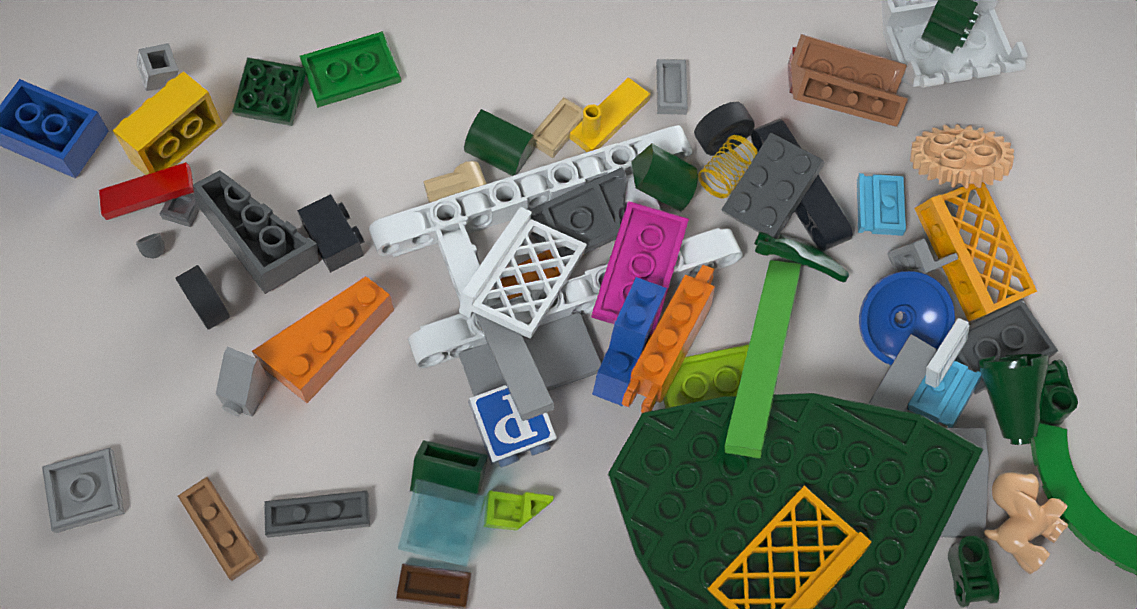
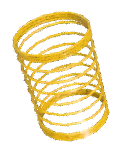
M738 135L730 136L726 143L723 144V147L719 149V152H716L711 161H708L707 165L698 174L699 182L703 188L717 198H727L735 189L736 182L741 180L740 177L742 176L738 172H742L744 175L745 172L742 168L748 169L747 165L751 164V160L746 152L734 143H730V139L743 143L750 150L754 158L755 156L751 149L755 155L758 153L750 141ZM730 144L741 149L749 161L744 160L741 155L732 149ZM724 148H727L733 156L726 153ZM720 152L732 157L737 163L732 162L740 166L742 171H738L735 167L732 168L724 160L728 163L730 162L723 158ZM716 157L721 158L727 166L737 171L738 176L732 174L724 164L718 162ZM712 161L717 162L724 171L733 176L734 180L729 179L723 171L714 165H709V163ZM738 161L744 163L746 167L741 166ZM709 166L714 167L716 171L709 169ZM701 172H704L705 175V172L711 173L727 189L719 187L706 175L707 179L718 188L728 190V193L722 194L710 188L702 179Z

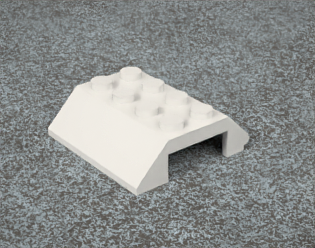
M882 0L884 38L892 59L907 65L901 81L913 87L921 86L925 88L942 85L944 81L954 83L971 80L972 77L982 78L999 75L1000 72L1022 71L1026 68L1025 62L1028 54L1023 42H1017L1013 50L1011 49L995 12V7L999 0H972L978 3L974 12L979 13V16L971 30L965 29L970 34L963 47L956 46L953 54L921 40V36L938 0Z

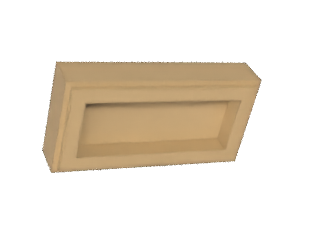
M563 97L533 132L534 147L554 158L570 139V132L583 121L584 109Z

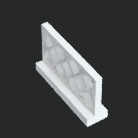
M520 207L461 292L459 313L469 318L476 313L531 339L584 254L587 244L532 220V212ZM532 232L543 236L546 242L532 244L529 236ZM566 246L574 250L575 253L560 257L557 248ZM550 250L554 259L539 261L535 252ZM529 254L533 263L518 266L515 257ZM558 267L561 275L547 279L543 269ZM536 271L540 280L525 283L521 274ZM515 275L519 285L503 288L500 279ZM544 288L547 295L546 299L532 301L529 291ZM522 293L526 303L510 306L507 296ZM500 297L504 307L492 309L484 305V303L488 299ZM530 311L533 320L527 325L516 320L514 314Z

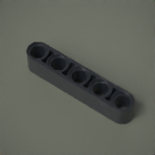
M781 119L755 128L751 134L752 143L758 152L770 133L800 147L785 122ZM817 175L794 212L817 248L821 251H826L851 240L853 233L849 221L820 176Z

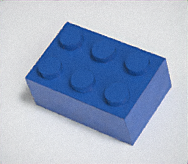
M21 79L18 80L0 104V146L75 179L109 132L97 111Z

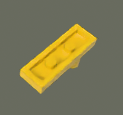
M628 77L598 106L590 104L584 108L583 121L570 132V140L586 152L601 148L650 100V93Z

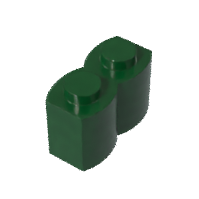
M938 0L921 36V40L953 54L956 46L963 47L970 34L965 29L971 30L979 16V13L974 12L978 3L972 0Z

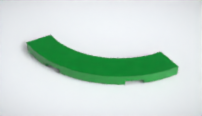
M1040 423L1038 436L1031 438L1032 459L1034 466H1037L1043 483L1042 489L1048 500L1055 498L1068 505L1060 519L1064 520L1071 532L1092 551L1099 552L1114 562L1115 566L1137 575V536L1113 522L1098 508L1084 490L1070 458L1067 429Z

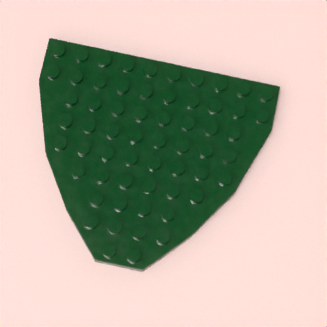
M816 393L774 395L761 458L725 453V442L737 396L719 397L641 414L609 470L608 478L634 555L663 609H727L708 591V588L803 486L808 488L857 533H863L872 541L867 551L814 609H905L984 450L920 414ZM805 498L795 507L796 521H817L816 508ZM791 513L783 521H791ZM821 513V521L829 520ZM837 526L822 527L823 546H839L847 537ZM792 527L776 528L771 533L772 547H793ZM796 527L797 546H818L817 527ZM767 538L759 547H767ZM793 552L772 553L773 573L795 572ZM798 552L799 572H815L820 566L819 552ZM824 552V561L832 552ZM752 553L747 559V573H769L768 553ZM743 564L734 573H743ZM769 578L748 579L749 599H770ZM774 578L775 598H791L796 593L795 578ZM800 578V587L808 578ZM728 579L719 589L728 599H745L744 579ZM751 604L749 609H771V604ZM775 604V609H781L785 604ZM736 605L739 609H745V605Z

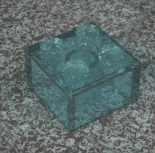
M416 479L398 549L467 567L470 563L486 495L423 479Z

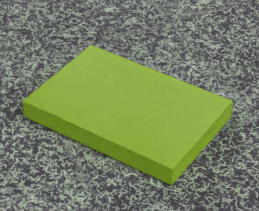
M749 345L685 357L663 399L665 408L719 397L737 396Z

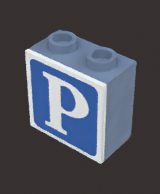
M506 385L469 398L468 403L491 465L499 462L501 468L519 461V454L529 450L532 456L551 449L549 443L557 439L547 412L525 421L521 420Z

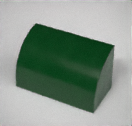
M483 109L479 111L472 122L464 144V152L511 176L517 175L534 151L533 134Z
M653 143L631 161L636 189L680 212L687 207L697 188L698 171L696 167Z
M423 440L414 456L410 491L476 506L485 475L488 455Z

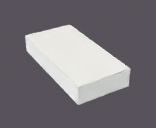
M960 318L956 320L926 368L925 384L934 388L940 385L968 340L969 322Z

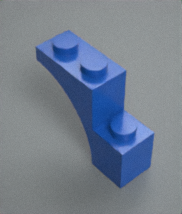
M638 277L635 278L614 323L609 348L597 372L592 395L623 406L621 403L624 393L630 384L631 372L645 348L667 288Z

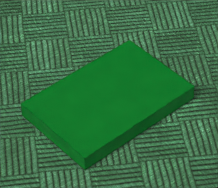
M383 31L299 56L302 66L306 70V77L317 108L402 82Z

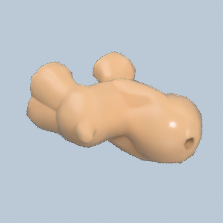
M1014 472L1004 473L995 479L992 485V497L996 504L1008 513L1009 519L995 530H985L984 535L996 541L1004 551L1011 553L1022 569L1031 575L1044 564L1050 553L1044 547L1036 546L1029 543V541L1041 534L1051 542H1056L1061 533L1068 527V524L1059 518L1068 505L1059 499L1050 498L1044 505L1039 506L1036 503L1039 482L1035 475Z

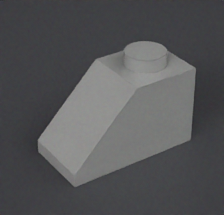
M227 347L223 355L216 395L222 402V408L225 411L236 416L244 413L253 417L271 382L257 358Z

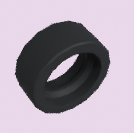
M729 102L705 115L696 125L694 134L704 152L710 156H715L716 152H719V149L723 147V144L726 143L730 136L738 135L747 139L752 134L755 123L742 103ZM730 139V143H734L737 146L741 144L737 140ZM730 144L732 149L736 148L735 145Z
M199 265L194 266L175 278L207 330L230 318L225 305Z

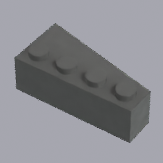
M221 170L193 184L197 206L265 294L319 263L316 242L309 237L306 239L298 233L295 226L288 221L284 222L273 214V210L264 203L260 204L252 198L250 192Z

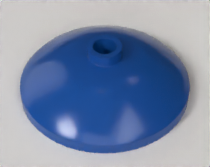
M914 271L896 272L879 280L866 294L859 313V329L864 344L876 358L889 365L893 364L910 334L938 350L955 324L954 306L947 290L934 278ZM898 312H902L903 318L897 323L895 316Z

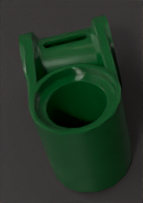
M1059 359L1048 364L1040 417L1044 423L1057 426L1078 405V399L1071 385L1067 367ZM1052 402L1057 403L1062 410L1056 408Z
M968 536L952 545L948 551V561L953 577L954 594L960 607H968L971 602L988 601L990 604L997 603L1000 597L999 585L994 575L987 544L977 536ZM963 547L969 548L974 555L973 562L968 561L964 557Z

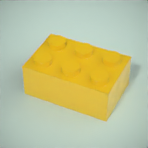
M183 71L177 77L169 80L165 87L153 97L145 100L142 106L129 117L121 120L112 131L130 162L147 175L177 165L223 124L209 92Z

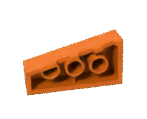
M365 276L252 350V353L259 360L264 370L304 402L308 403L394 311L391 296Z

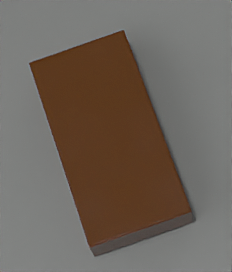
M402 564L396 599L403 602L466 609L472 574L471 572Z

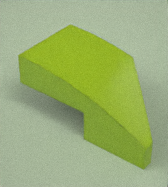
M489 491L486 495L483 527L518 531L552 503L554 496L530 492L517 495Z

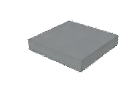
M111 448L42 466L51 530L53 532L59 533L125 514L114 451Z

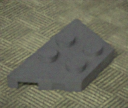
M621 167L529 210L532 212L531 219L586 243L587 247L584 254L616 240L624 215L625 170ZM534 232L531 233L540 242H546L543 236ZM566 246L557 248L560 257L575 253L574 250Z

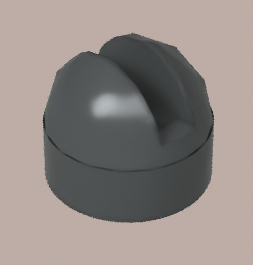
M154 233L136 241L140 253L147 258H158L165 249L160 233Z

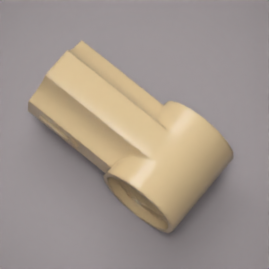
M476 161L464 162L457 166L452 173L423 181L429 203L487 184L480 164Z

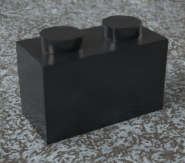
M331 194L297 210L304 229L310 239L317 243L318 253L330 273L364 256L360 245L364 243L362 234L357 226L351 228L347 221L350 219L346 207L342 202L337 204Z

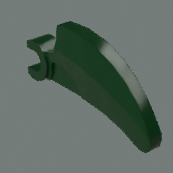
M759 232L754 242L757 245L755 252L765 256L774 254L827 274L843 283L849 277L848 271L832 257L797 238L780 234L778 239H774L766 233Z

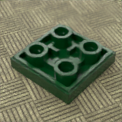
M247 57L232 112L235 116L292 126L306 76L305 68Z

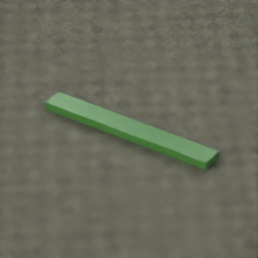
M769 261L725 442V453L761 458L798 286L801 264Z

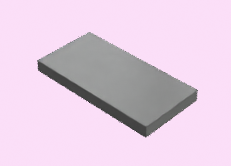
M580 312L538 326L531 339L522 335L548 391L596 375L600 368L601 362ZM488 344L459 353V358L473 396L506 385Z

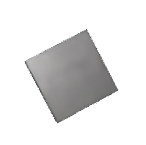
M187 194L166 201L160 212L161 218L191 227L200 210L197 206L195 195Z

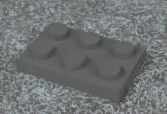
M770 133L721 210L724 214L754 231L766 233L777 239L825 163L821 158Z

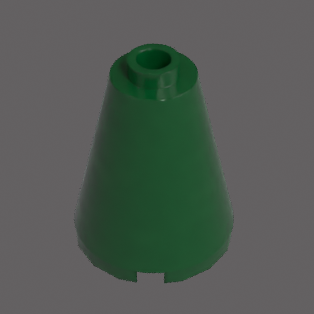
M1011 354L999 358V361H995V356L979 359L978 366L1002 437L1010 439V444L1012 445L1030 444L1031 438L1038 436L1049 363L1048 355Z

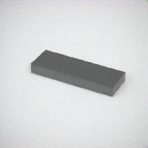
M367 490L264 501L265 535L267 538L370 527L369 493Z

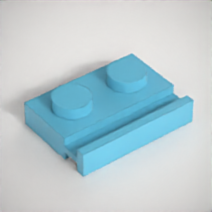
M859 173L857 177L858 233L871 231L872 234L903 236L906 231L903 176L873 174L871 177Z
M954 361L942 382L936 388L925 384V375L908 403V410L915 414H920L937 424L940 422L948 426V428H954L981 380V372H973L968 369V366Z

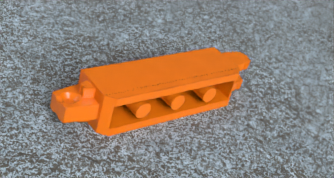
M702 265L695 278L688 275L683 277L631 372L630 384L624 393L622 405L630 407L637 393L646 397L641 405V413L652 411L656 402L661 403L710 311L715 286L711 285L715 269Z

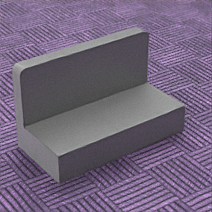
M925 238L887 253L895 272L914 271L925 274L958 259L957 254L954 253L934 260Z

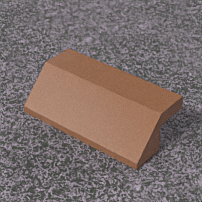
M801 34L791 61L793 99L897 127L908 100L897 94L907 65Z

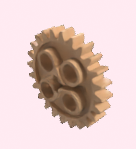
M958 124L955 125L954 129L943 125V130L933 127L931 133L923 131L922 136H916L915 142H912L910 162H913V169H919V175L928 174L927 180L937 178L940 185L945 182H951V187L962 184L964 188H968L969 184H974L981 188L982 182L993 185L994 180L1002 181L1003 175H1009L1013 166L1014 149L1010 148V142H1004L1003 136L995 137L994 131L984 133V128L982 127L978 130H972L971 125H968L966 129H961Z

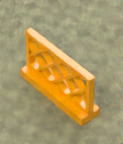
M982 182L981 188L974 184H969L968 188L961 187L946 194H940L914 208L938 259L954 253L958 256L957 260L942 266L968 322L1037 292L984 182ZM976 190L981 200L980 207L967 202L970 191ZM945 201L958 206L956 217L950 214ZM965 209L977 215L974 226L962 221ZM984 219L992 223L994 227L993 235L981 230ZM960 228L972 234L969 245L964 243L959 233ZM979 238L991 243L988 255L976 249ZM998 247L1005 250L1008 256L1007 263L995 258ZM974 257L986 262L983 274L978 272L973 262ZM993 266L1004 271L1002 283L990 278ZM1012 275L1019 278L1024 291L1019 292L1009 287ZM988 285L999 290L997 302L994 304L987 291Z
M803 486L711 584L708 591L727 609H739L736 605H745V609H749L751 604H771V609H775V604H785L781 609H814L867 551L872 541L863 533H857L808 488ZM804 498L816 508L817 521H796L795 507ZM791 513V521H783ZM821 513L829 520L821 521ZM837 526L847 537L839 546H823L822 527ZM792 527L793 547H772L771 533L776 528ZM796 527H817L818 546H797ZM767 538V547H759ZM793 552L795 572L773 573L772 553ZM798 552H819V568L815 572H799ZM824 552H832L824 561ZM752 553H768L769 573H747L748 557ZM743 564V573H734ZM769 578L770 599H749L748 579ZM774 578H795L796 593L791 598H775ZM800 578H808L800 587ZM728 579H744L745 599H728L719 589Z

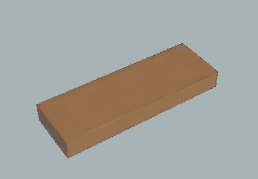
M208 477L178 495L179 500L231 581L262 561Z

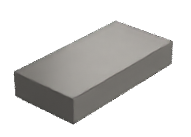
M657 59V114L686 115L688 109L686 60Z

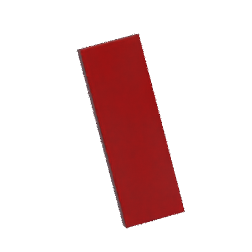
M185 162L100 189L101 215L106 220L194 193L191 167Z

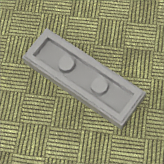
M910 334L868 404L904 411L925 377L926 368L937 352V349Z

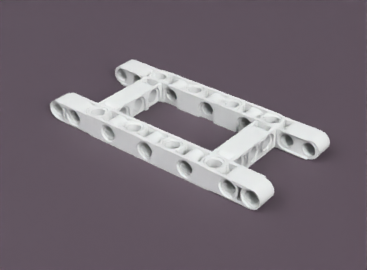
M671 126L378 219L369 226V231L376 251L381 256L393 255V257L438 243L460 301L461 292L480 266L475 244L471 245L468 234L510 221L520 207L531 210L621 167L626 172L624 213L628 201L661 210L655 198L635 188L631 161L651 143L683 161L693 151L682 127ZM563 180L567 181V183H559L558 181ZM510 199L508 202H501L500 200ZM445 217H450V218H452V219L449 220V221H442V220H441V219H443V218H445ZM716 228L683 239L669 287L680 283L685 275L695 278L702 265L718 270L739 261L743 254L730 229L720 230V228ZM608 264L585 271L584 275L567 280L553 302L555 307L548 310L540 325L579 312L581 316L592 313ZM544 288L529 291L532 301L546 299L547 297ZM523 295L508 300L510 306L526 303ZM488 299L484 305L490 307L502 302L500 300L496 301V299ZM530 311L514 314L516 320L527 325L533 320ZM460 313L421 326L419 331L413 333L408 338L415 362L419 368H428L458 358L460 352L487 344L475 313L471 318Z

